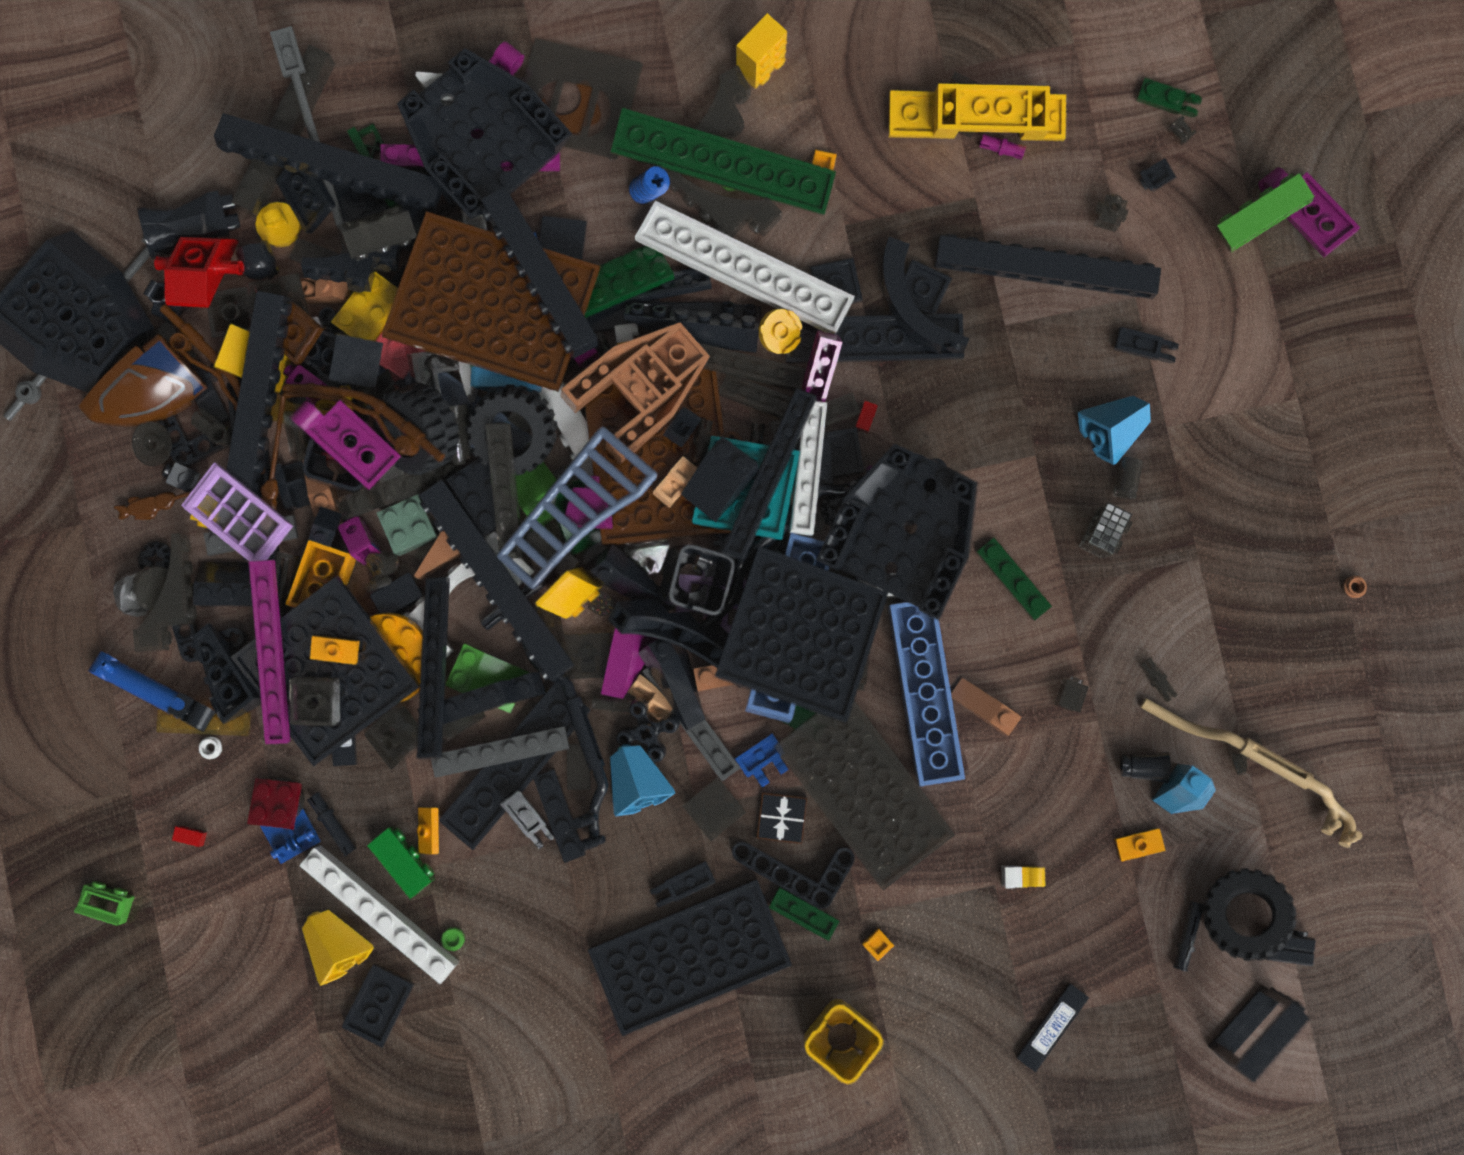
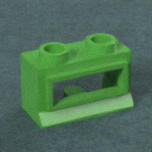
M93 881L90 884L84 885L74 912L118 926L126 923L135 896L127 894L128 891L125 889L114 888L113 890L106 888V884L103 882ZM91 894L118 902L116 913L89 905Z

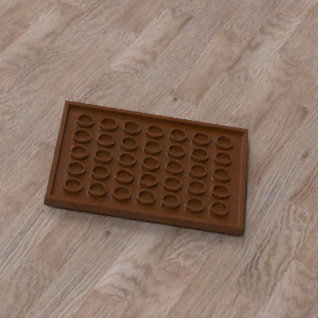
M426 212L382 331V337L559 392L571 354H566L560 343L562 341L559 334L555 335L549 326L550 319L547 314L543 316L537 305L539 301L536 296L532 297L526 288L527 281L524 277L520 278L514 268L516 263L513 258L508 259L503 250L505 245L502 240H497L493 232ZM543 248L585 316L600 266Z
M714 356L709 357L675 415L635 452L639 458L657 473V478L641 497L612 515V529L600 528L602 546L731 532L729 530L693 524L692 519L695 506L682 495L669 508L652 494L682 456L698 468L708 453L711 436L725 437ZM581 368L580 373H582L587 368ZM613 383L585 405L589 440L600 427H605L613 435L640 414ZM685 407L699 416L701 420L693 434L681 448L663 436V434L680 409ZM602 439L595 447V450L638 486L646 475L628 459L619 464L605 448L606 440ZM591 459L593 476L600 477L599 484L610 492L612 496L619 500L630 493Z

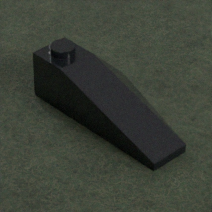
M661 639L647 645L639 655L685 730L687 731L704 721L705 715L687 650Z

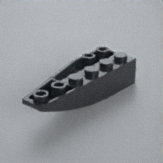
M730 301L627 303L624 319L653 332L681 323L700 346L756 353L761 306L735 304Z

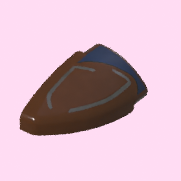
M156 334L142 346L145 353L136 346L119 360L91 389L80 403L79 408L90 421L97 424L122 427L146 425L182 412L191 406V401L205 391L208 386L178 351L171 348L169 340L160 334Z

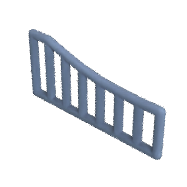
M600 427L497 553V558L528 587L533 590L537 589L552 569L586 534L615 512L641 497L657 478V473L605 427ZM602 439H605L646 475L638 486L595 450V447ZM589 456L630 493L617 500L580 467L581 464ZM575 474L610 506L597 513L565 484ZM559 492L590 518L581 528L551 503ZM544 510L549 512L573 534L564 544L537 521V518ZM530 527L557 550L548 561L522 538ZM515 545L521 548L541 567L534 578L508 556Z

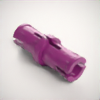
M983 134L979 148L997 152L1000 156L1004 154L1022 160L1026 146L1007 141L1008 139L1006 138L999 139Z

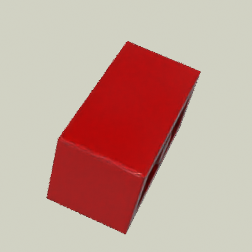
M867 401L864 402L856 424L857 430L868 434L878 405Z
M181 825L175 826L172 841L202 847L204 846L207 832Z

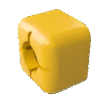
M842 999L832 1000L804 1035V1045L807 1054L845 1084L854 1083L883 1046L882 1036L878 1028ZM857 1019L853 1024V1028L857 1033L855 1046L862 1053L860 1054L853 1047L845 1051L834 1049L829 1057L826 1058L832 1049L828 1042L830 1029L826 1024L828 1023L832 1027L839 1023L851 1025Z

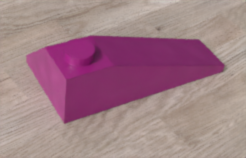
M615 628L601 694L624 699L645 664L639 653L647 645L658 640V638L637 634H620Z

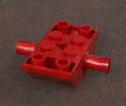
M180 237L171 257L156 256V259H154L155 269L158 271L164 270L166 305L209 308L223 275H242V272H244V264L241 260H231L239 243L238 240Z

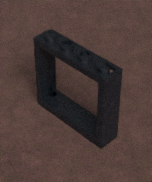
M1261 985L1208 1047L1226 1064L1252 1083H1255L1311 1018L1304 1012L1306 1008L1298 1000H1293L1290 996L1277 991L1273 987L1268 989ZM1277 1005L1282 1007V1011L1240 1058L1234 1053Z

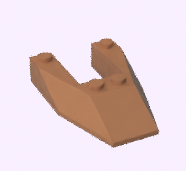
M677 323L614 346L561 389L560 397L574 413H577L613 383L640 413L614 434L616 438L635 453L675 415L710 356L681 323ZM606 441L605 448L619 464L623 463L626 458Z

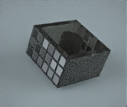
M1109 502L1099 506L1084 534L1079 548L1102 559L1112 556L1114 553L1117 554L1123 543L1120 541L1123 533H1127L1132 525L1130 520L1132 513Z

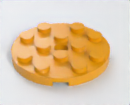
M381 613L371 616L372 621L420 683L423 630L414 621L400 614ZM420 687L413 693H411L409 696H407L405 699H403L401 702L408 700L411 697L418 694L420 692Z

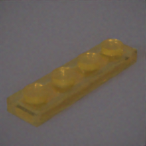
M158 710L156 732L249 736L251 713H245L226 724H222L218 715L215 714L206 730L201 732L176 719L169 713Z

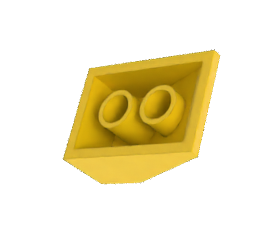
M583 567L569 570L536 602V605L565 619L572 616L576 618L584 611L583 605L588 600L592 602L600 595L598 590L602 585L590 576Z

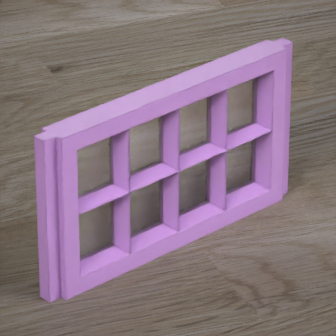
M215 462L181 505L248 561L267 560L293 527L286 518Z

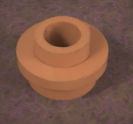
M1351 576L1345 580L1343 589L1347 596L1360 598L1366 593L1367 584L1363 578ZM1353 583L1357 585L1356 591H1353L1351 588Z

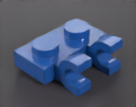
M773 734L735 758L747 778L754 775L762 788L770 783L761 770L769 763L773 762L781 775L788 771L787 766L780 758L785 751Z

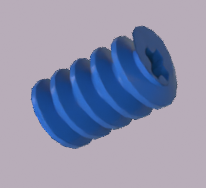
M654 166L631 181L629 185L630 196L640 204H647L658 198L669 188L670 178L668 173L661 167Z

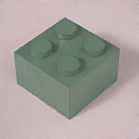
M418 494L377 512L394 554L398 556L429 544L439 536L430 513L427 514L420 505L423 500Z

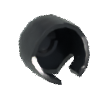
M268 241L248 244L236 251L237 259L241 260L244 264V272L242 273L251 280H263L265 278L272 280L274 275L280 272L279 268L276 267V259Z

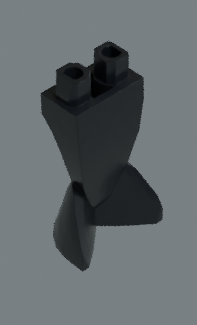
M218 191L208 192L176 209L137 207L151 259H155L156 256L162 257L177 244L180 237L219 238L229 236V231L241 228L237 214L225 216L223 211L236 208L232 194L219 195Z

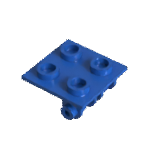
M300 802L298 804L294 830L260 826L273 849L270 851L271 856L274 859L278 858L280 864L321 842Z

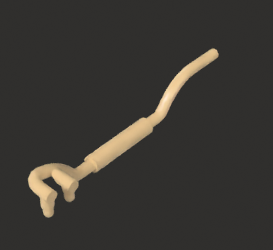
M1147 698L1141 703L1140 708L1170 725L1199 737L1227 742L1238 748L1239 753L1299 787L1303 789L1309 788L1321 795L1325 806L1329 809L1321 832L1326 835H1333V832L1340 828L1343 822L1344 830L1338 842L1339 845L1349 848L1351 843L1357 842L1362 838V833L1356 831V823L1352 815L1338 804L1332 790L1316 780L1312 773L1249 738L1244 739L1224 729L1206 727L1190 722Z

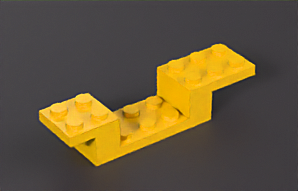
M938 84L934 92L890 91L889 137L954 139L958 132L1020 133V140L1064 141L1066 139V94H1050V86Z

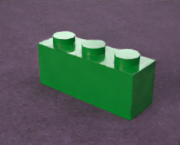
M392 826L367 846L409 899H411L435 880L433 876L434 871L427 863L423 864L418 858L420 854L417 849L405 842L406 836L399 828L395 829Z

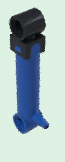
M102 651L99 652L88 669L90 673L102 680L114 684L201 732L206 730L216 714L214 710L163 685Z

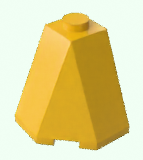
M330 910L321 913L317 911L310 914L302 928L320 986L347 974V970L353 967L355 962L357 964L364 962L374 949L370 942Z

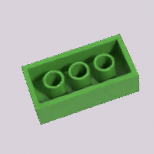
M1300 173L1296 176L1293 174L1288 175L1280 181L1279 187L1266 189L1260 194V199L1254 203L1252 200H1249L1239 207L1238 213L1235 215L1229 213L1219 220L1217 230L1231 253L1313 201L1314 195Z

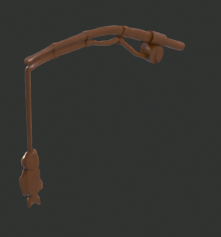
M166 304L163 305L160 311L180 329V333L173 334L170 338L171 348L178 351L190 363L212 373L218 379L220 388L232 402L236 412L238 402L228 391L221 374L223 373L227 377L239 398L241 383L237 376L218 368L215 370L191 357L187 352L192 349L193 345L213 364L218 354L192 325L186 324ZM224 481L215 483L211 489L224 486ZM192 491L175 495L173 492H161L156 496L152 495L143 498L134 496L128 498L129 505L127 507L115 505L113 508L119 511V520L125 519L129 515L135 516L134 520L154 519L158 511L161 509H171L177 499L188 497Z
M315 383L282 385L284 393L280 398L270 477L261 486V499L274 510L277 509L278 484L274 479L286 398L308 397L336 402L341 400L344 404H348L360 413L371 415L376 419L385 436L395 446L398 453L413 456L419 451L421 446L438 462L442 461L445 455L427 440L425 434L413 423L407 422L398 413L386 406L382 400L379 401L374 396L346 387L318 385ZM346 397L361 400L371 405L374 410L355 405ZM380 414L391 421L406 436H400L395 439L382 421ZM256 506V519H257V518L259 517V515L262 513V510H260V509ZM266 515L260 523V531L268 537L271 534L270 528H275L277 523Z

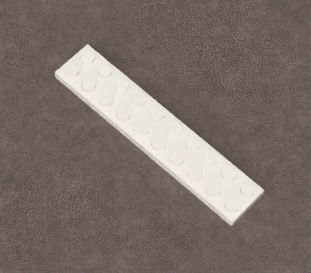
M657 201L654 202L635 235V241L776 309L790 310L801 321L827 333L836 335L855 297Z

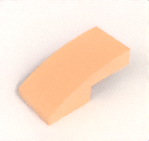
M682 456L652 494L670 508L680 497L697 467Z
M642 675L635 679L628 693L636 698H644L648 702L649 715L657 720H661L672 711L668 700L650 681Z

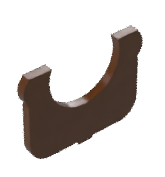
M586 80L576 84L581 93L579 107L568 115L555 114L570 130L572 135H577L582 130L596 125L601 119V112L592 94V87Z

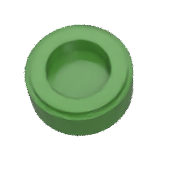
M457 927L448 928L441 936L443 947L449 951L460 949L465 942L464 932Z

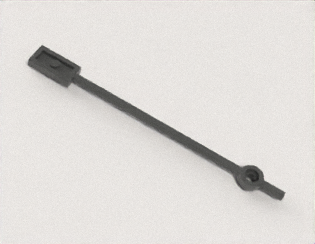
M290 26L271 31L270 35L283 77H291L309 138L310 140L320 142L300 74L306 73L294 29ZM322 179L336 204L332 214L343 247L339 255L354 251L356 249L351 246L333 184Z
M143 237L141 241L146 244L145 238ZM147 246L123 273L127 282L130 281L150 257ZM37 374L32 381L19 383L15 390L17 399L3 416L11 421L25 403H36L41 397L40 386L47 377ZM28 388L29 393L27 395H24L25 389Z

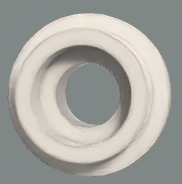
M206 737L199 744V752L206 759L217 758L222 752V743L216 737ZM211 743L215 747L213 752L208 750V746Z

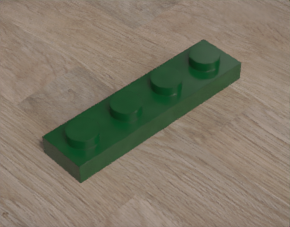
M992 538L976 552L1033 621L1037 620L1052 607L995 538Z

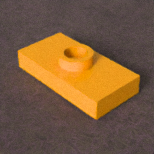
M318 635L312 636L310 659L347 664L358 663V640Z
M418 808V852L421 854H438L439 852L438 808Z
M1160 828L1114 839L1121 862L1166 851Z

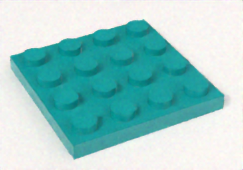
M711 436L708 452L721 437ZM726 438L754 460L760 469L770 447L769 445ZM794 450L758 529L757 536L779 540L783 538L800 454L798 450ZM755 478L716 523L697 507L694 510L692 523L731 531Z

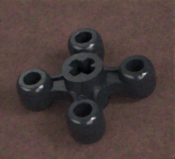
M636 698L631 702L629 711L631 715L636 717L638 724L634 728L627 726L620 728L616 734V741L622 746L639 740L641 743L648 745L647 755L653 762H660L665 757L667 751L665 745L660 743L658 735L662 732H676L680 726V720L674 713H669L663 719L657 720L655 717L649 716L648 702L644 698Z

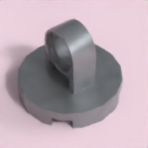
M139 571L129 572L120 581L115 583L113 594L115 603L121 612L140 617L148 613L146 611L151 606L154 607L156 605L159 589L150 574Z

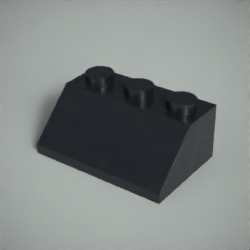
M202 562L194 581L193 605L200 607H253L249 562Z

